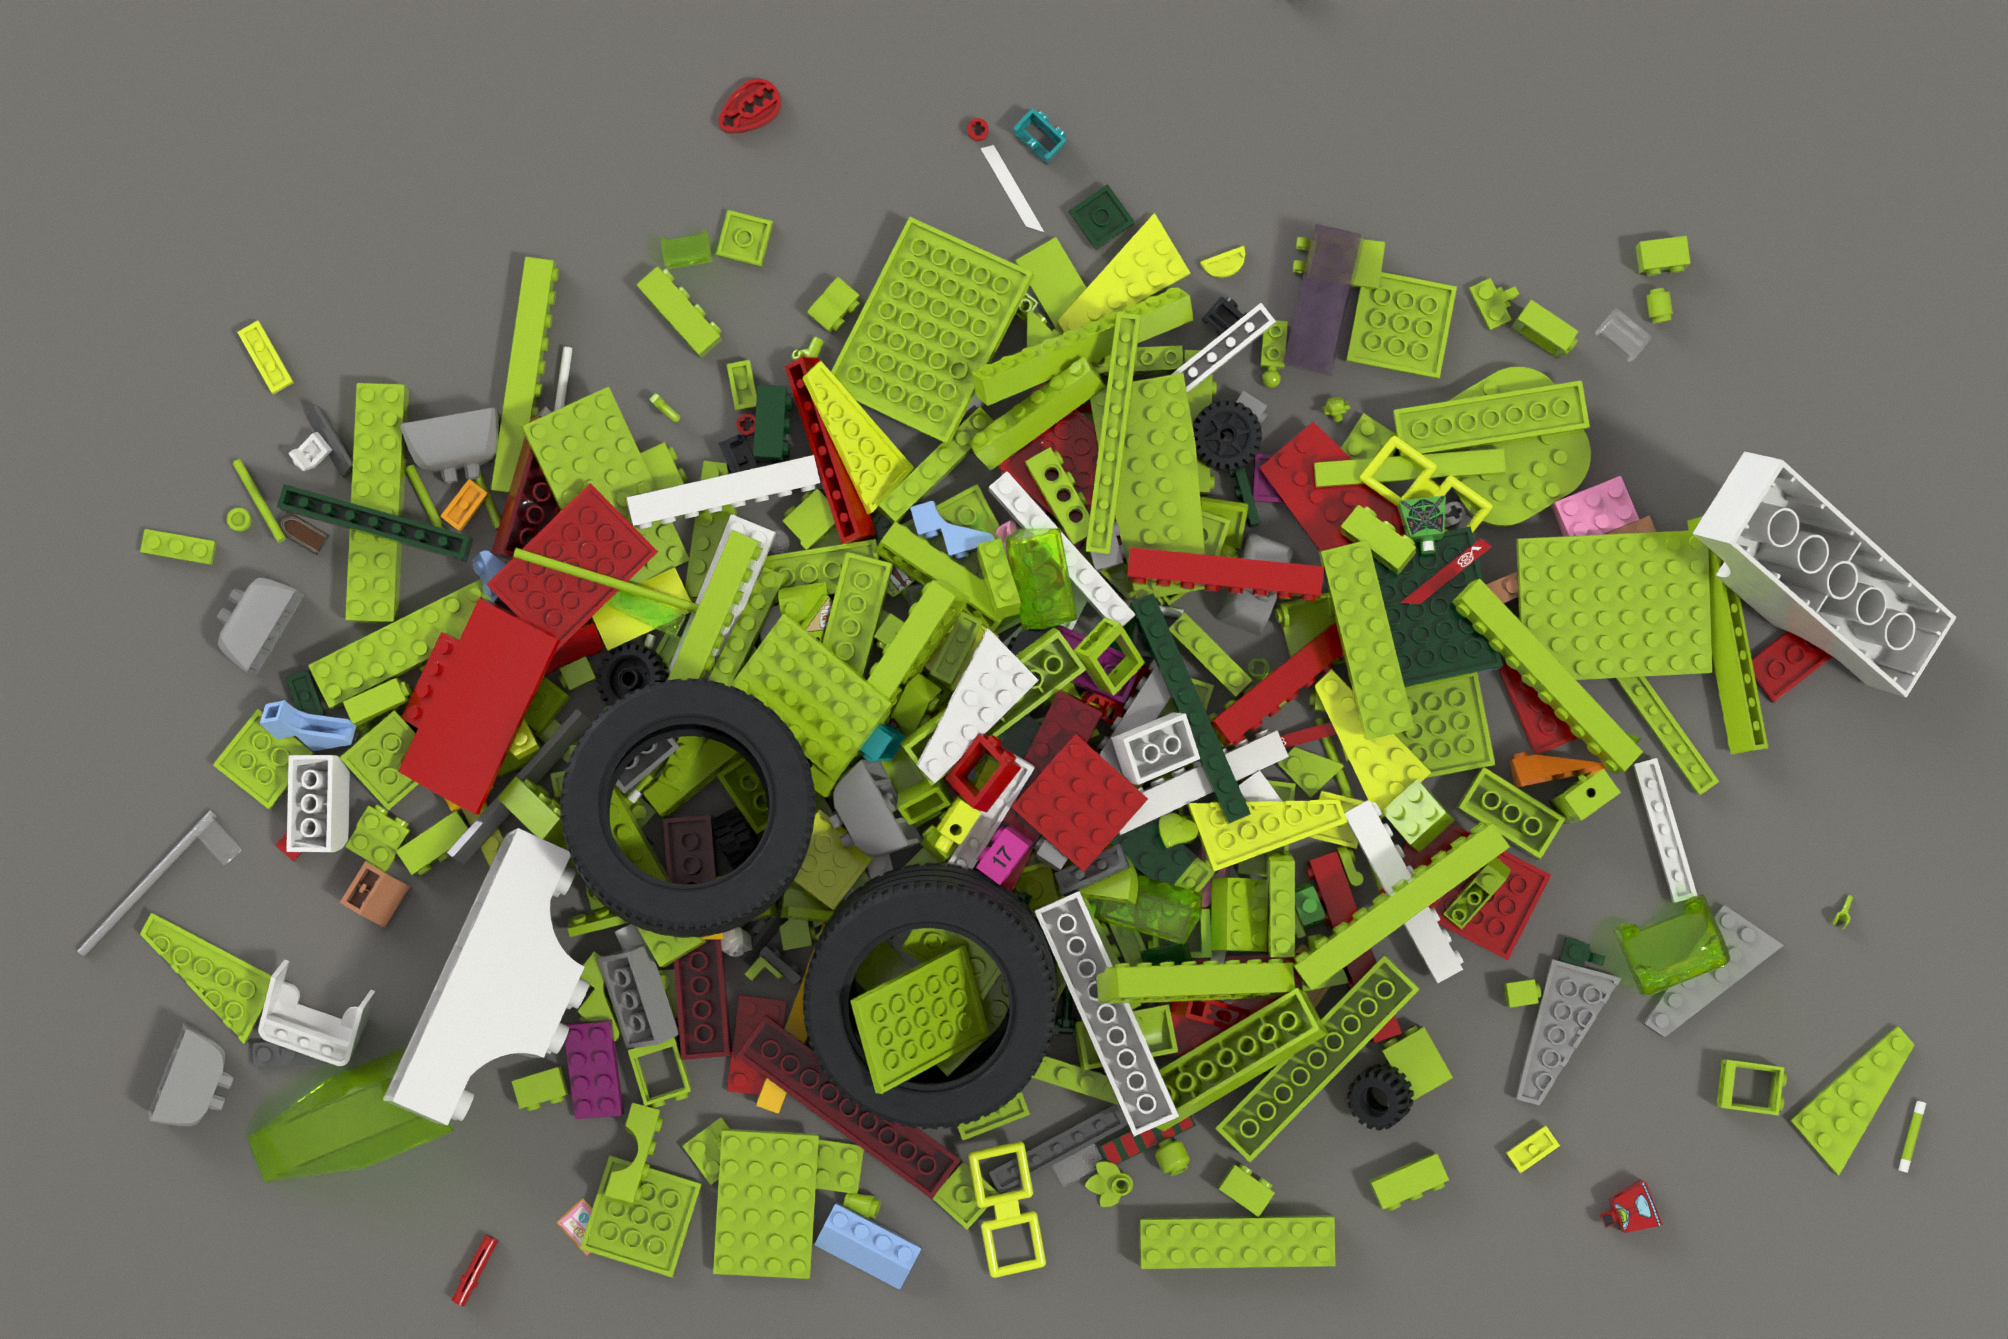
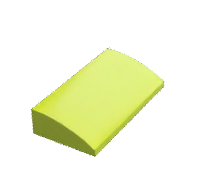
M675 567L638 585L691 602ZM624 591L606 602L592 618L609 651L691 612Z

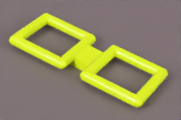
M1392 436L1360 476V480L1397 507L1399 501L1445 496L1451 487L1481 507L1466 525V527L1471 526L1472 533L1493 508L1489 501L1453 476H1448L1441 485L1432 481L1430 477L1436 471L1437 465L1397 436ZM1395 447L1425 468L1402 497L1372 477Z
M1018 1141L970 1152L968 1160L977 1206L979 1208L993 1206L996 1218L981 1224L990 1276L998 1278L1044 1267L1046 1259L1038 1215L1034 1211L1020 1214L1018 1200L1030 1198L1033 1195L1024 1143ZM1016 1152L1023 1189L985 1197L979 1160ZM1029 1222L1036 1259L998 1267L991 1230Z

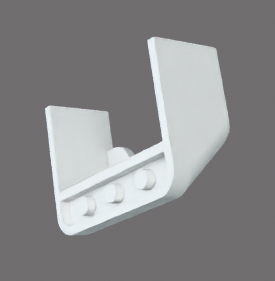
M284 960L271 976L258 1028L260 1036L268 1042L333 1065H346L353 1056L367 1024L375 991L370 990L359 1007L348 1008L343 1018L340 1019L298 1004L300 998L299 990L293 984L284 981L289 964L288 960Z

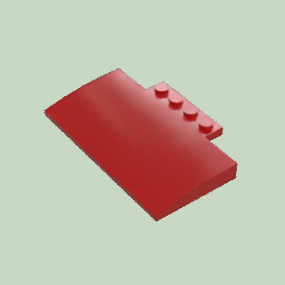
M479 598L460 640L448 633H440L401 718L417 727L418 730L398 772L469 812L479 815L561 640L495 603Z

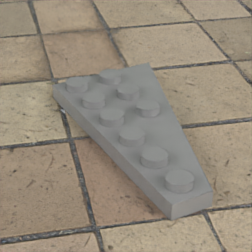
M1721 905L1643 1024L1662 1037H1666L1784 945L1727 906Z

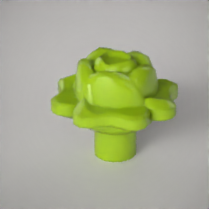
M1337 396L1329 398L1326 405L1322 407L1325 415L1333 416L1334 422H1340L1343 420L1342 414L1346 413L1351 407L1348 405V401H1344L1341 397Z

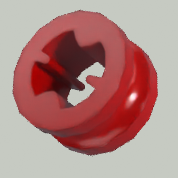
M975 118L969 122L967 127L969 137L974 141L984 140L988 135L987 122L981 118ZM979 124L981 129L985 131L984 133L980 132V135H975V131L971 129L972 127L976 128V125Z
M748 413L741 415L736 423L738 431L744 436H752L755 434V417ZM746 419H751V423L754 422V427H750L749 431H744V427L741 428V423H745Z

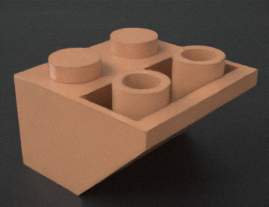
M365 861L340 903L366 919L386 928L411 886L371 862Z

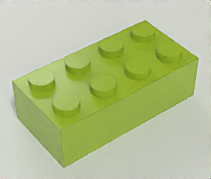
M1485 767L1479 769L1455 808L1477 823H1493L1508 843L1535 860L1542 858L1566 819Z

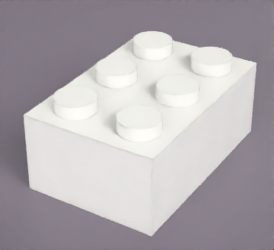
M1173 712L1111 738L1123 776L1131 784L1135 785L1200 759L1186 713Z

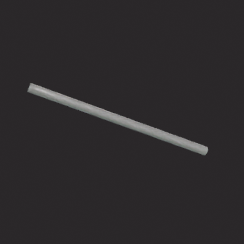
M209 810L77 950L80 955L86 956L217 817V814Z

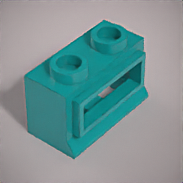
M1032 108L1013 128V134L1048 165L1067 144L1066 134L1058 126L1054 128L1049 124V118L1042 111L1036 112ZM1032 122L1057 144L1051 152L1025 130Z
M879 724L861 747L862 756L873 763L875 761H892L901 748L899 743L906 736L890 724Z

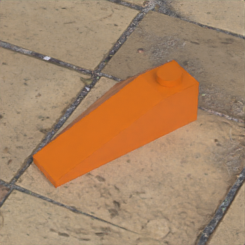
M1528 751L1514 754V759L1508 761L1513 785L1517 788L1587 774L1601 769L1607 770L1602 762L1543 755L1529 756Z

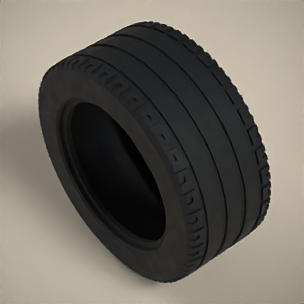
M687 678V680H665L662 683L656 682L646 685L640 690L638 688L624 695V698L616 700L603 713L601 712L582 734L570 756L562 782L560 813L564 838L574 865L588 889L606 908L619 918L638 928L664 936L680 938L712 936L733 930L752 921V919L769 909L792 884L804 862L813 833L816 811L815 788L811 769L800 743L796 740L786 723L770 707L765 706L762 701L751 694H746L743 690L709 680V682L703 681V679ZM675 737H704L732 748L748 761L755 770L767 798L768 821L757 848L734 871L706 883L675 884L650 876L636 867L625 856L611 832V798L615 785L624 769L643 750L653 744Z
M920 863L906 865L903 867L904 869H899L898 867L884 872L883 876L878 875L865 882L864 886L858 887L837 907L834 914L825 924L817 941L805 978L803 996L804 1024L806 1034L809 1036L814 1056L818 1057L817 1063L822 1068L825 1075L828 1074V1080L833 1083L838 1091L841 1090L843 1096L846 1099L848 1098L854 1105L858 1104L861 1110L869 1112L872 1116L877 1115L880 1117V1120L889 1121L891 1124L896 1122L900 1123V1126H909L916 1129V1126L922 1127V1129L958 1127L961 1123L966 1125L972 1121H978L983 1115L987 1117L999 1110V1106L1008 1104L1009 1101L1016 1097L1017 1092H1021L1030 1082L1031 1076H1034L1049 1048L1055 1025L1057 1002L1056 965L1051 947L1038 919L1032 915L1033 912L1023 900H1018L1019 897L1008 887H1002L990 877L983 876V873L979 871H974L971 868L967 870L962 869V866L947 864L944 866L941 863H925L920 866ZM921 928L943 929L972 940L995 961L1006 982L1010 1004L1000 1026L949 1077L937 1065H934L883 1094L875 1093L851 1005V1000L857 997L855 977L860 964L880 943L894 935L909 930Z

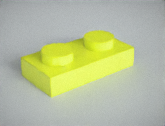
M1544 1125L1507 1151L1506 1154L1518 1172L1522 1173L1560 1145L1547 1126Z

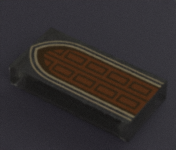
M286 512L279 523L285 537L315 555L319 554L330 536L293 513Z

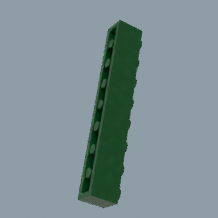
M283 484L277 508L282 511L464 562L468 560L474 540L464 534Z

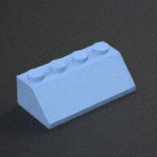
M837 1201L814 1244L899 1290L922 1248L921 1245L871 1219L861 1216Z

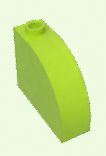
M1109 843L1104 850H1107L1113 847L1114 845ZM1126 855L1130 865L1129 869L1080 890L1082 897L1135 905L1138 894V878L1134 865ZM1067 859L1065 868L1073 865L1074 863L1071 860Z

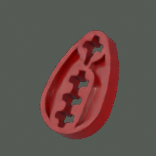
M752 79L744 83L730 96L722 109L718 120L721 130L728 134L745 133L772 122L781 109V98L777 88L771 82L764 79ZM764 91L774 92L772 94L773 99L769 101L768 98H765L762 101V107H759V105L753 107V113L743 112L745 110L744 105L752 106L755 103L754 98L762 99L764 97ZM729 117L730 119H733L737 117L733 121L734 126L730 127V125L724 126V124L726 123L725 118Z

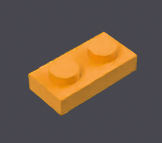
M468 479L440 517L461 532L488 497L489 493L471 479Z

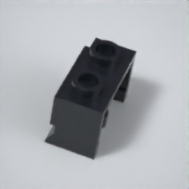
M1221 296L1202 318L1205 324L1208 321L1213 325L1219 335L1231 327L1215 313L1221 305L1238 320L1247 314L1245 312L1243 315L1236 309L1238 304L1230 297L1225 299Z

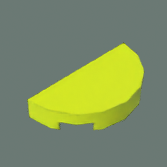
M1241 246L1200 262V265L1212 277H1231L1243 266L1246 255L1245 248Z

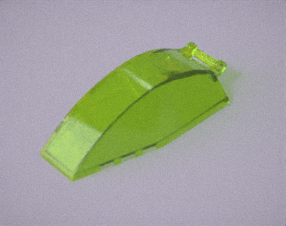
M407 1046L328 1078L250 1135L248 1141L264 1182L362 1169L453 1132L454 1130L450 1123L448 1125L436 1124L383 1101Z

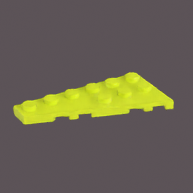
M1332 668L1314 684L1368 800H1370L1371 804L1376 802L1380 811L1384 810L1416 779L1422 782L1431 774V771L1395 734L1371 740L1364 739L1353 690ZM1383 813L1379 816L1380 820L1385 816Z

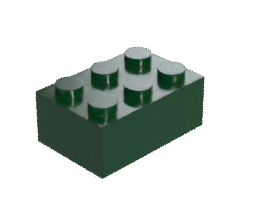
M757 385L753 451L756 463L776 464L785 462V458L790 457L789 440H786L787 434L791 435L792 422L790 417H788V411H792L793 397L791 393H788L786 386Z

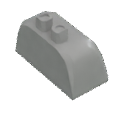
M487 408L400 424L409 452L417 466L425 472L441 473L444 483L451 484L458 482L456 470L465 469L467 480L480 478V466L496 459L501 414L495 408Z
M1249 533L1239 558L1290 563L1293 547L1255 533ZM1227 589L1216 617L1218 621L1261 636L1274 607L1277 594L1267 593V597L1253 596L1251 591H1243V594L1228 593L1229 589Z
M266 578L255 579L245 592L233 589L228 600L237 604L234 611L230 612L222 608L216 617L225 625L218 638L219 648L246 673L257 676L306 594Z
M867 759L861 760L835 784L833 799L836 811L829 816V820L835 828L843 824L847 828L848 832L840 836V840L845 848L856 845L867 856L877 858L922 842L923 837L915 824L909 825L897 809L898 792L881 762L875 761L873 763Z
M185 1023L183 1024L149 1109L150 1121L176 1126H193L200 1122L208 1108L214 1110L222 1109L225 1097L215 1094V1089L217 1085L229 1089L234 1077L228 1072L223 1071L225 1052L218 1042Z

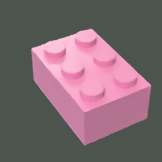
M1621 476L1559 500L1550 506L1563 536L1603 535L1639 520Z

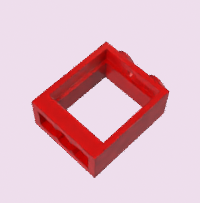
M979 733L945 778L973 809L986 813L1022 768L1015 761L1017 759L1016 756L1001 746L1002 741L992 734L987 736ZM988 750L1001 765L981 791H979L967 776Z

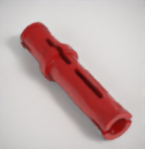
M487 1234L484 1235L465 1275H461L459 1279L461 1282L451 1301L465 1307L474 1288H477L479 1284L477 1281L496 1244L499 1242L497 1239Z

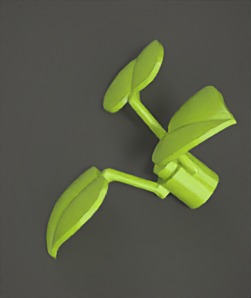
M1177 768L1161 776L1153 778L1152 781L1159 779L1161 777H1164V780H1167L1173 777L1171 774L1172 772L1180 768ZM1183 806L1179 808V815L1167 813L1162 815L1159 820V832L1166 848L1180 843L1190 844L1198 835V828L1192 816H1183Z

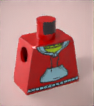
M1643 1180L1637 1181L1609 1198L1612 1210L1600 1214L1605 1228L1618 1224L1620 1231L1624 1233L1663 1225L1648 1185Z

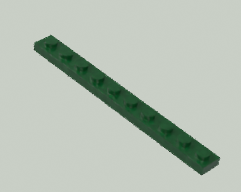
M1154 593L1131 602L1130 605L1178 713H1186L1200 756L1199 761L1227 824L1250 815L1249 808Z

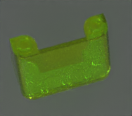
M1704 894L1688 898L1683 905L1684 913L1639 930L1636 924L1624 923L1619 928L1613 930L1641 995H1653L1719 969L1729 963L1730 955L1725 940Z

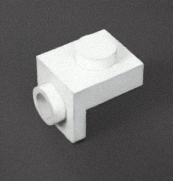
M315 432L299 448L291 450L289 455L298 468L306 471L316 468L332 451V448L318 432Z

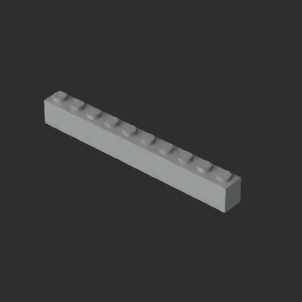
M1155 659L1148 668L1152 671L1148 678L1143 676L1136 686V689L1139 690L1136 697L1130 696L1124 705L1125 714L1122 718L1117 716L1110 727L1114 730L1109 738L1105 736L1098 746V749L1101 750L1099 755L1120 774H1122V770L1111 738L1156 720L1171 697ZM1042 836L1033 848L1037 850L1034 857L1057 872L1062 869L1068 859Z

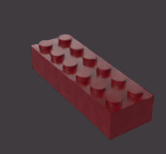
M542 416L530 418L529 423ZM526 436L491 551L493 555L509 561L513 558L516 548L522 549L561 511Z

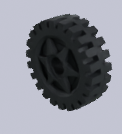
M1220 400L1219 402L1211 403L1198 414L1193 423L1196 455L1205 466L1215 471H1237L1247 466L1260 449L1262 441L1261 424L1256 414L1249 407H1245L1243 403H1237L1234 400ZM1222 431H1229L1233 435V439L1225 442L1221 439L1220 433Z
M624 644L622 647H615L614 652L609 651L606 654L607 659H602L601 664L603 667H598L597 673H600V677H596V682L600 684L597 687L598 692L602 693L600 698L606 702V706H609L638 688L640 690L646 685L665 682L666 678L669 677V672L665 671L667 669L666 663L662 662V657L654 650L642 645ZM635 675V682L631 685L630 679Z

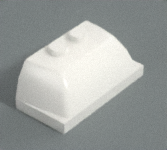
M289 755L287 852H336L347 843L349 833L350 769L340 757L335 755Z

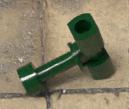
M1066 984L1062 992V1017H1057L1052 1036L1072 1034V1037H1076V1018L1071 1017L1072 995Z

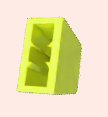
M956 796L937 828L941 836L935 846L947 853L954 842L960 845L981 812L973 809L964 799ZM953 824H958V829L955 832H951L950 827Z

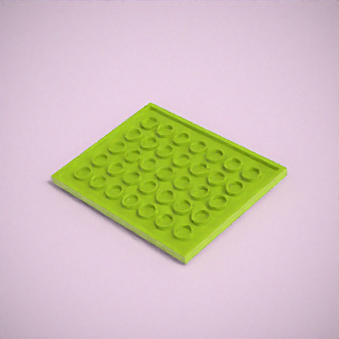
M909 217L831 373L858 403L949 445L976 393L972 372L980 369L983 365L991 363L1035 274Z
M1694 530L1516 539L1519 620L1575 680L1712 673L1708 547L1693 535Z

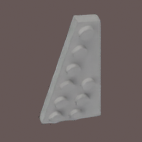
M1550 960L1515 1099L1540 1106L1553 1086L1555 1079L1569 1061L1568 1059L1578 1047L1597 1018L1596 1016L1601 1008L1606 1004L1612 991L1622 978L1561 961Z

